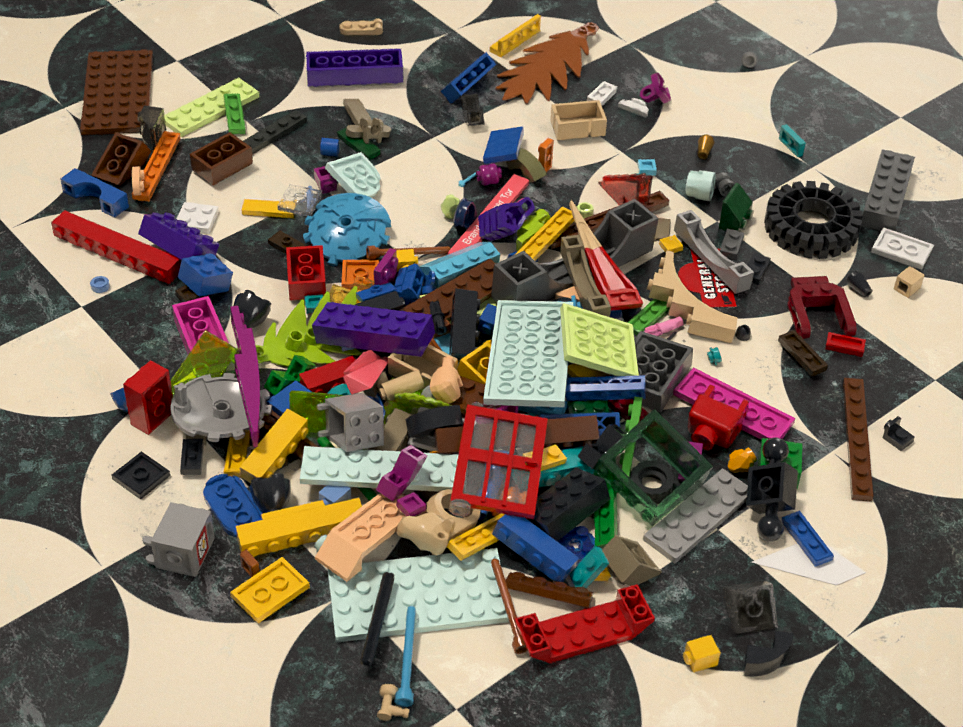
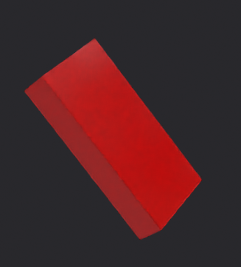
M828 332L825 349L863 357L866 340Z

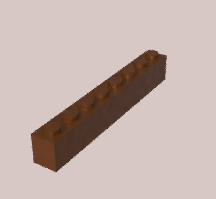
M597 415L548 419L544 448L553 445L571 448L574 447V444L582 443V446H585L586 443L594 444L599 439ZM514 423L497 424L493 451L502 450L510 452ZM493 424L474 426L470 447L489 450ZM518 424L514 449L522 448L523 452L533 451L535 426ZM463 427L435 429L436 453L459 454Z

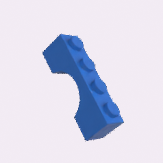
M76 168L60 179L64 193L74 198L82 196L98 197L101 211L114 218L129 207L127 193Z

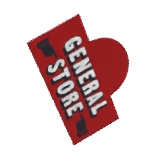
M690 249L693 263L682 266L678 272V277L687 290L700 293L702 302L709 307H737L733 291Z

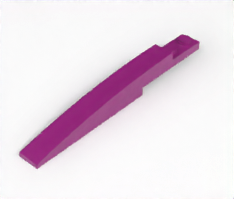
M230 306L231 324L239 354H234L235 373L253 447H258L260 380L256 345L252 328H247L246 324H244L243 313L239 312L238 306Z

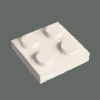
M184 202L177 220L187 222V226L199 229L200 233L209 234L219 209L218 206Z

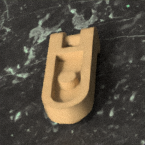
M375 19L374 21H344L340 24V33L347 36L380 35L383 33V22L381 19Z

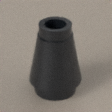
M854 271L847 277L848 285L863 295V297H868L873 292L862 273Z

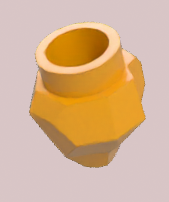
M749 447L745 450H735L729 455L727 467L733 473L749 472V467L754 466L753 463L757 461V458Z

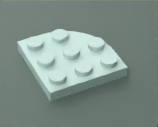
M361 152L328 162L325 166L330 175L348 193H358L373 198L381 187L379 183L381 178L377 169Z

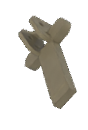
M360 99L343 100V105L355 124L347 126V136L363 138L365 143H368L369 139H376L377 143H381L382 137L390 136L391 128L384 125L383 121L379 118H373L372 120Z

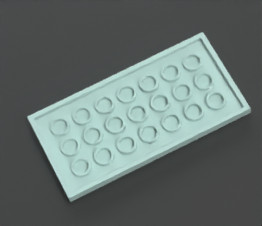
M498 300L483 398L484 405L565 407L568 361L564 360L560 308L563 303L573 306V302Z
M497 548L480 550L462 561L453 553L365 562L362 563V570L347 582L328 569L336 642L366 639L380 583L385 572L393 573L395 576L380 637L405 635L407 608L409 606L416 608L414 633L508 623L509 619L491 565L492 559L496 558L499 560Z

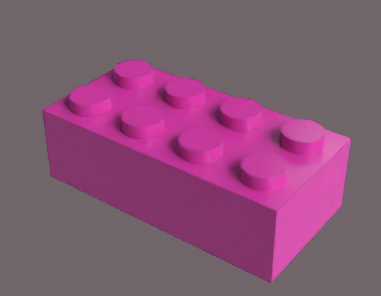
M209 296L172 305L174 322L194 371L231 362L230 344Z

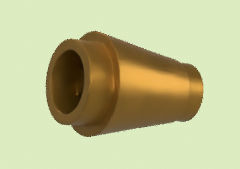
M704 134L698 139V157L700 159H706L714 146V139L711 135Z

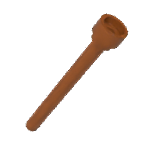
M375 245L367 246V260H376L379 256H384L389 249H379ZM444 246L392 249H413L414 255L448 254L451 248Z
M496 558L492 559V569L514 635L512 642L514 653L528 652L514 622V618H517L500 562Z

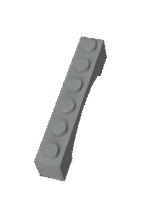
M692 210L677 214L674 232L735 294L750 289L754 272L744 262L735 263L725 257L711 242L701 224V219Z

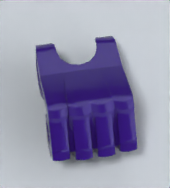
M525 197L516 203L502 204L478 216L479 236L491 242L514 234L523 225L526 217L534 211L533 201L529 197ZM523 203L527 204L528 208L526 211L522 209Z

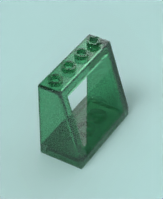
M655 409L600 457L595 466L598 475L604 478L611 485L612 489L619 493L626 500V503L634 508L641 518L652 527L699 489L713 468ZM641 437L686 479L659 505L613 461L616 456Z

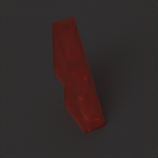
M637 173L631 175L617 174L613 176L610 174L603 176L598 184L618 205L625 204L633 199L644 205L650 202L653 176L646 175L645 173L638 175Z

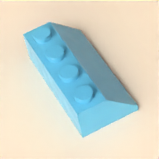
M479 242L419 267L425 275H429L430 271L435 272L433 286L437 289L488 259L498 263L500 253L491 242Z

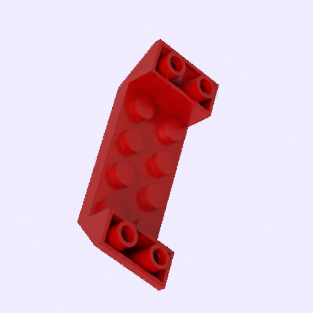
M638 584L618 589L615 601L539 622L536 613L514 618V622L530 657L548 663L632 640L655 621V617Z

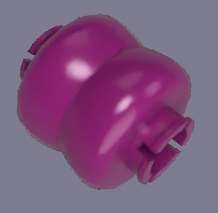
M495 163L479 166V171H476V175H478L476 176L477 181H480L483 186L497 184L499 178H502L500 167L497 168Z

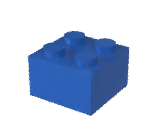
M210 253L182 258L178 278L198 296L229 291L233 272L215 255Z

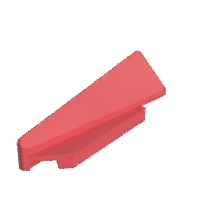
M368 350L362 353L344 371L345 376L343 378L351 395L373 387L388 364V357L381 358L372 350Z

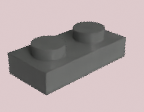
M727 229L720 252L725 257L736 260L744 233Z

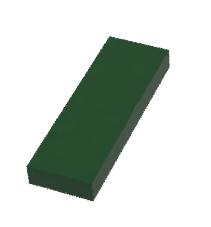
M347 128L337 132L339 139L357 153L361 152L368 160L381 155V150L370 141L365 143L363 138L347 136Z

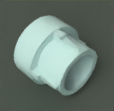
M701 170L689 172L686 182L687 196L711 201L716 173Z

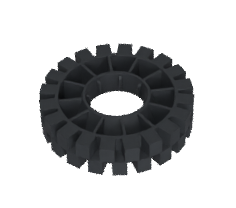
M801 181L793 182L792 187L789 184L783 185L780 190L776 189L772 193V197L769 198L764 220L766 233H769V238L773 242L778 241L777 246L783 250L790 246L789 253L798 255L802 250L804 251L803 257L812 259L814 252L817 254L818 259H827L828 253L832 257H837L841 255V251L846 253L851 250V246H854L857 242L863 218L862 211H859L860 205L857 201L852 202L853 197L850 194L842 195L843 190L836 186L830 191V184L821 182L819 188L816 187L815 181H807L805 187ZM802 211H817L826 215L830 221L819 224L810 223L800 218L798 213Z

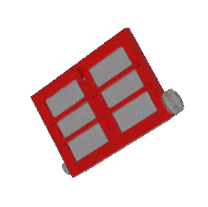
M474 402L471 405L467 404L449 511L456 516H467L470 513V509L473 508L534 519L548 419L485 408L479 402Z

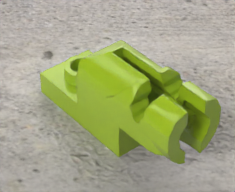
M538 209L524 221L517 231L516 252L551 218L547 211Z

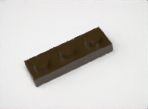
M795 330L779 335L778 342L811 377L827 371L828 364Z

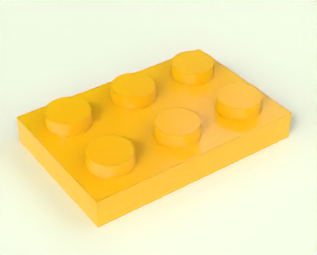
M281 557L232 590L231 597L257 623H260L309 589L310 584L294 567Z

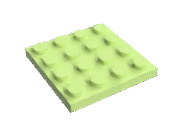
M562 304L560 314L565 361L615 376H639L632 324L569 304Z

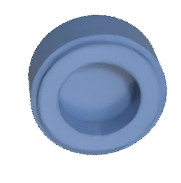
M104 276L94 277L90 281L91 290L95 293L106 292L110 287L108 278Z

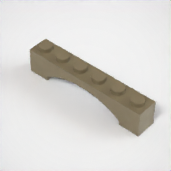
M580 236L561 237L560 254L583 308L610 317L611 306L606 295H602L593 281Z

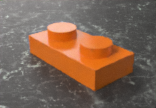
M547 138L538 147V160L546 172L552 167L554 140Z

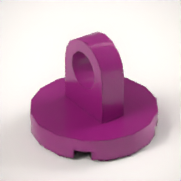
M658 72L652 74V84L641 90L640 97L647 103L658 98L663 103H668L671 101L669 89L663 85L665 83L663 77Z

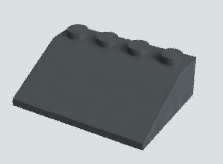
M640 331L634 341L639 376L645 375V399H642V406L661 413L673 395L674 389L682 381L692 365L693 347Z

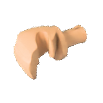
M445 356L442 359V366L434 372L431 378L430 391L437 400L450 404L460 397V387L463 386L458 371L454 368L455 360L450 356Z

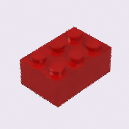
M323 245L286 247L289 300H305V296L323 294L324 296L326 293Z
M150 360L123 383L130 424L147 435L152 433L171 416V401L173 399L169 370Z

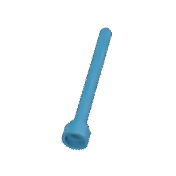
M414 606L407 608L401 687L395 695V704L402 707L413 705L414 694L410 688L416 614Z

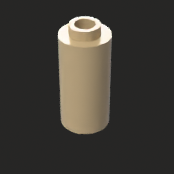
M418 370L382 383L378 391L382 400L386 399L387 402L395 400V394L413 393L425 388L421 374Z

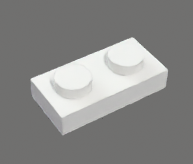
M603 81L587 96V101L599 100L601 106H603L617 92V86Z

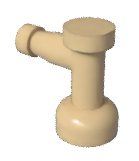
M384 684L380 688V695L383 698L381 710L378 711L377 715L380 720L388 721L392 715L408 718L409 709L391 705L398 691V688L394 685Z

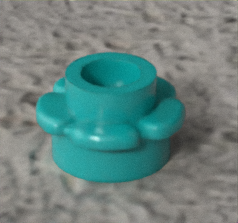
M710 347V351L707 352L709 362H714L717 365L718 362L722 361L718 347Z

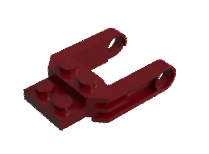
M827 276L791 278L792 290L789 293L787 306L795 330L803 339L810 338L811 335L810 322L805 307L833 305L844 334L846 336L856 335V321L844 288L834 283H829Z

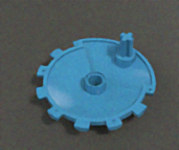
M342 193L330 196L316 205L318 210L313 216H307L305 219V225H309V232L303 234L305 243L311 242L312 246L323 245V256L329 259L327 264L337 267L338 262L343 263V260H362L367 257V246L375 245V247H380L381 244L387 245L390 240V236L385 235L386 228L391 227L388 212L378 201L363 194Z

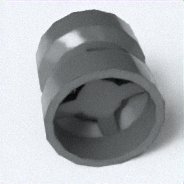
M722 172L716 175L715 187L722 196H727L735 184L730 180L727 173Z

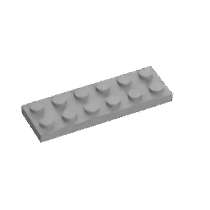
M722 468L643 535V541L676 564L746 503L748 485Z

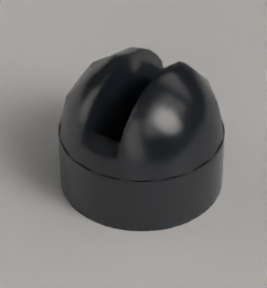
M745 324L738 326L735 334L736 338L741 341L749 340L751 336L750 327Z

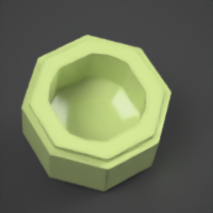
M583 202L577 206L583 219L593 215L594 208L592 204Z

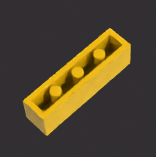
M287 408L260 441L258 447L252 451L240 466L241 478L251 483V480L254 478H269L277 469H280L285 463L286 456L292 454L296 450L298 442L307 436L309 432L307 419Z

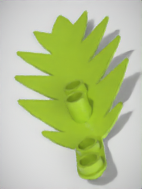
M354 286L341 304L355 305L357 303V286ZM328 291L318 303L308 326L306 324L304 300H301L291 311L279 329L277 336L276 323L273 322L265 335L263 346L256 345L258 363L271 361V363L289 367L290 360L293 359L294 355L304 356L314 364H329L335 362V360L321 350L360 356L361 352L356 348L342 351L341 346L316 343L312 324L326 303L330 302V293ZM238 348L234 349L230 354V360L233 364H235L234 354H239Z

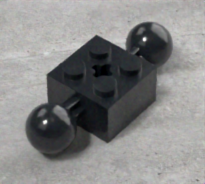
M778 437L768 439L763 445V456L769 464L749 467L746 506L758 514L765 513V516L757 524V532L763 540L769 542L778 540L784 532L783 522L777 517L778 512L795 510L798 470L783 462L788 457L789 447L783 439Z

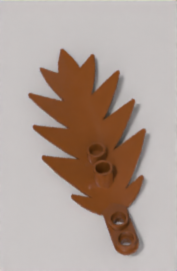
M588 22L573 31L549 36V39L552 40L523 49V52L539 53L509 61V64L527 65L497 75V77L516 76L496 87V90L507 88L502 100L505 101L522 95L525 104H528L537 84L546 100L550 101L551 74L563 89L567 90L565 63L580 78L582 67L581 49L586 56L589 55L586 39H588L589 35H596L599 27L593 22Z

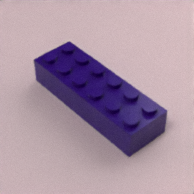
M401 48L306 52L308 86L403 83Z
M327 302L312 324L316 343L418 357L423 355L435 334L432 315L335 302Z

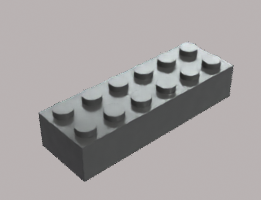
M881 150L863 211L862 227L882 231L883 228L892 231L896 230L915 160L914 156L891 150Z

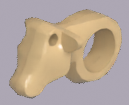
M443 490L429 499L426 514L417 517H403L397 526V535L411 540L420 550L430 551L432 555H441L450 540L475 528L481 511L471 508L469 503L450 502L452 490ZM444 508L455 510L464 518L452 516Z

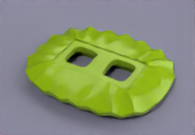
M399 393L394 396L395 401L398 403H402L410 408H416L417 410L420 407L433 409L451 406L448 403L418 395L417 393Z

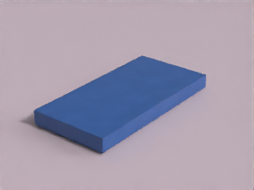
M523 126L491 131L483 156L484 164L517 159L524 135Z

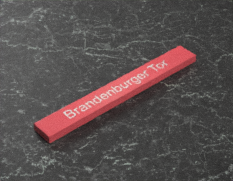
M514 174L481 214L496 206L514 203L529 185V179ZM478 217L449 250L448 255L479 243L484 239L479 236Z

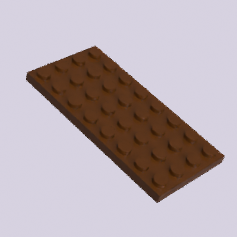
M152 50L94 51L88 53L80 126L81 135L148 132L153 64Z

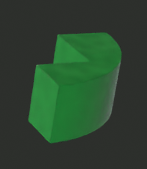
M294 355L286 372L271 371L264 388L276 395L294 381L300 383L299 374L315 369L317 365L304 356Z

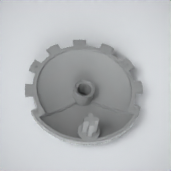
M224 373L223 377L211 378L210 374L203 375L186 384L179 383V385L174 386L175 395L171 401V415L176 426L185 434L192 437L199 434L206 436L211 442H218L220 438L234 437L235 440L245 437V432L249 431L235 374ZM266 389L260 391L259 429L264 426L263 416L271 415L272 405H265V400L270 398Z

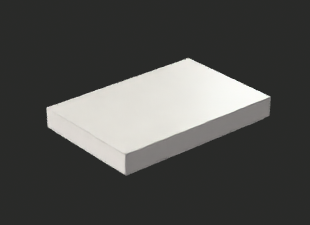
M883 228L872 247L871 253L922 270L934 245Z

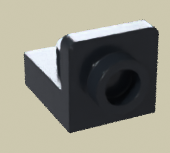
M897 416L893 420L890 419L886 422L882 438L902 451L914 442L915 436L900 426L902 418Z

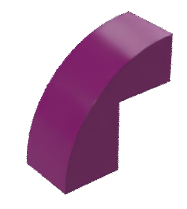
M412 445L401 450L392 471L382 476L376 490L391 501H394L414 480L428 455Z

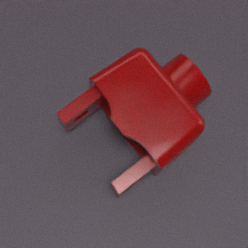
M709 385L704 394L698 395L689 412L688 431L692 434V442L703 443V450H711L714 444L725 449L729 448L742 430L743 420L748 413V400L743 399L738 409L715 400V386Z

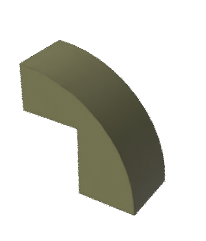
M520 148L517 159L506 161L509 170L521 168L524 177L529 179V183L547 175L539 160L523 148Z

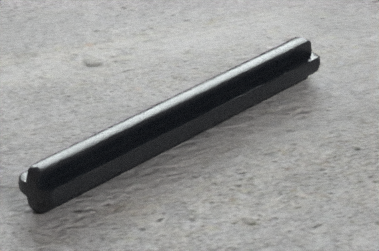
M385 572L382 576L360 658V663L363 666H371L373 664L395 575L393 573Z

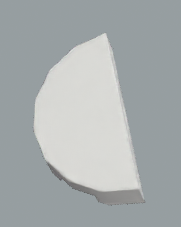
M635 98L627 101L623 99L618 102L619 108L647 118L649 109L646 107L645 102Z

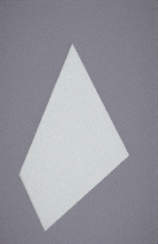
M798 543L752 561V563L833 585L841 584L866 573L828 545L827 547L834 554L833 560L816 567Z

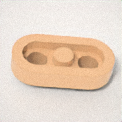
M140 166L132 167L134 196L141 195V192L144 191V181H141L145 180L144 170H140Z

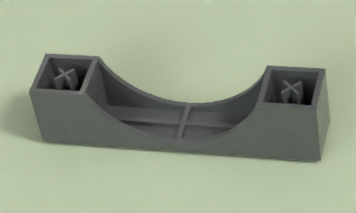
M633 199L608 211L604 220L593 234L614 263L620 267L653 250L659 218L636 199ZM522 251L494 264L491 298L497 303L498 300L551 301L555 299L556 293L571 288L574 285L562 258L553 262L538 263L525 251ZM586 256L587 264H588V267H589L591 276H592V278H593V280H594V277H593V274H592V271H591V268H590V265H589V262H588V259H587V256Z

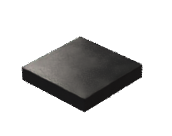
M142 451L111 475L112 480L140 500L171 476L167 468Z

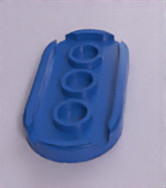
M219 474L206 482V486L203 489L204 500L227 534L237 538L236 526L262 520L261 514H263V511L256 506L251 493L240 478L234 475L231 477L228 474Z

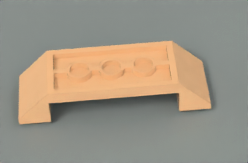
M379 493L329 532L316 554L315 560L346 582L362 570V558L397 532V526L405 515L396 506V502L406 495L402 493L394 501H391ZM426 509V511H424V512H422V513H420V514H418V515H416V516H414V517H417V516L426 514V513H427V509Z

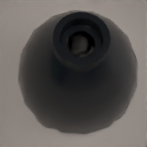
M245 290L244 293L238 294L233 305L238 306L239 312L243 313L244 324H246L247 328H254L263 323L271 311V302L256 296L251 290Z
M282 473L273 474L269 478L263 479L258 477L252 479L250 492L254 503L264 513L285 509L291 496V481L284 478Z

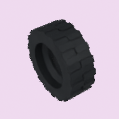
M653 460L643 461L632 468L629 479V491L639 502L647 505L662 504L668 501L669 497L673 494L675 475L662 462H655ZM654 477L659 479L662 485L659 488H649L642 484V479Z

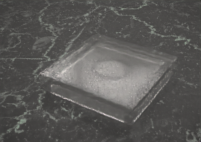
M289 184L277 208L279 211L312 216L316 205L322 197V190Z

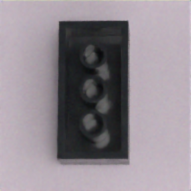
M575 468L537 498L534 519H526L558 542L610 500L606 480Z

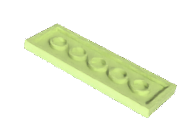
M237 78L162 116L161 122L175 133H180V137H183L226 115L223 94H240L243 106L259 98V92L240 78Z

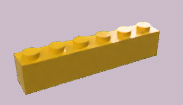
M360 498L236 526L240 551L243 552L247 549L255 557L269 552L317 542L321 536H328L334 527L362 507Z

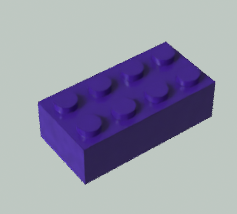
M144 214L138 235L181 260L182 258L208 253L216 256L219 243L213 241V237L203 235L199 229L187 226V222L175 219L173 214Z

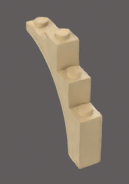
M666 251L665 258L661 257L659 268L662 269H659L658 273L655 272L653 279H649L647 290H650L649 298L667 302L666 307H669L668 315L680 316L682 319H686V325H689L688 333L732 343L738 318L709 307L690 293L676 273L673 262L674 252Z

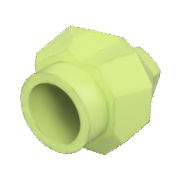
M451 194L447 195L441 204V210L448 219H454L456 208L460 202L459 198Z

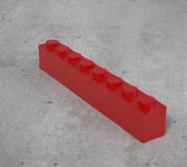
M64 210L51 222L53 234L57 238L156 278L159 281L170 284L179 274L181 259L73 213Z

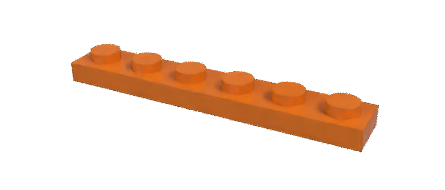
M163 132L144 169L145 180H141L144 181V191L141 192V195L135 196L132 192V199L150 201L181 139L180 133Z

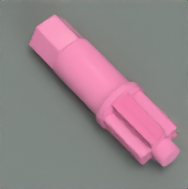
M679 316L646 327L644 332L661 336L666 332L683 326V319Z

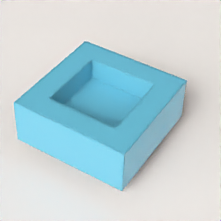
M655 159L638 160L639 173L647 176L656 175Z

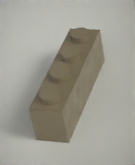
M395 408L393 413L387 416L385 426L383 427L384 445L371 447L368 450L401 451L407 447L409 436L405 419L414 414Z

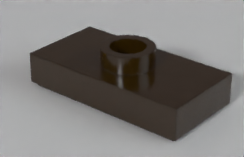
M281 230L268 239L269 245L287 254L286 247L306 246Z

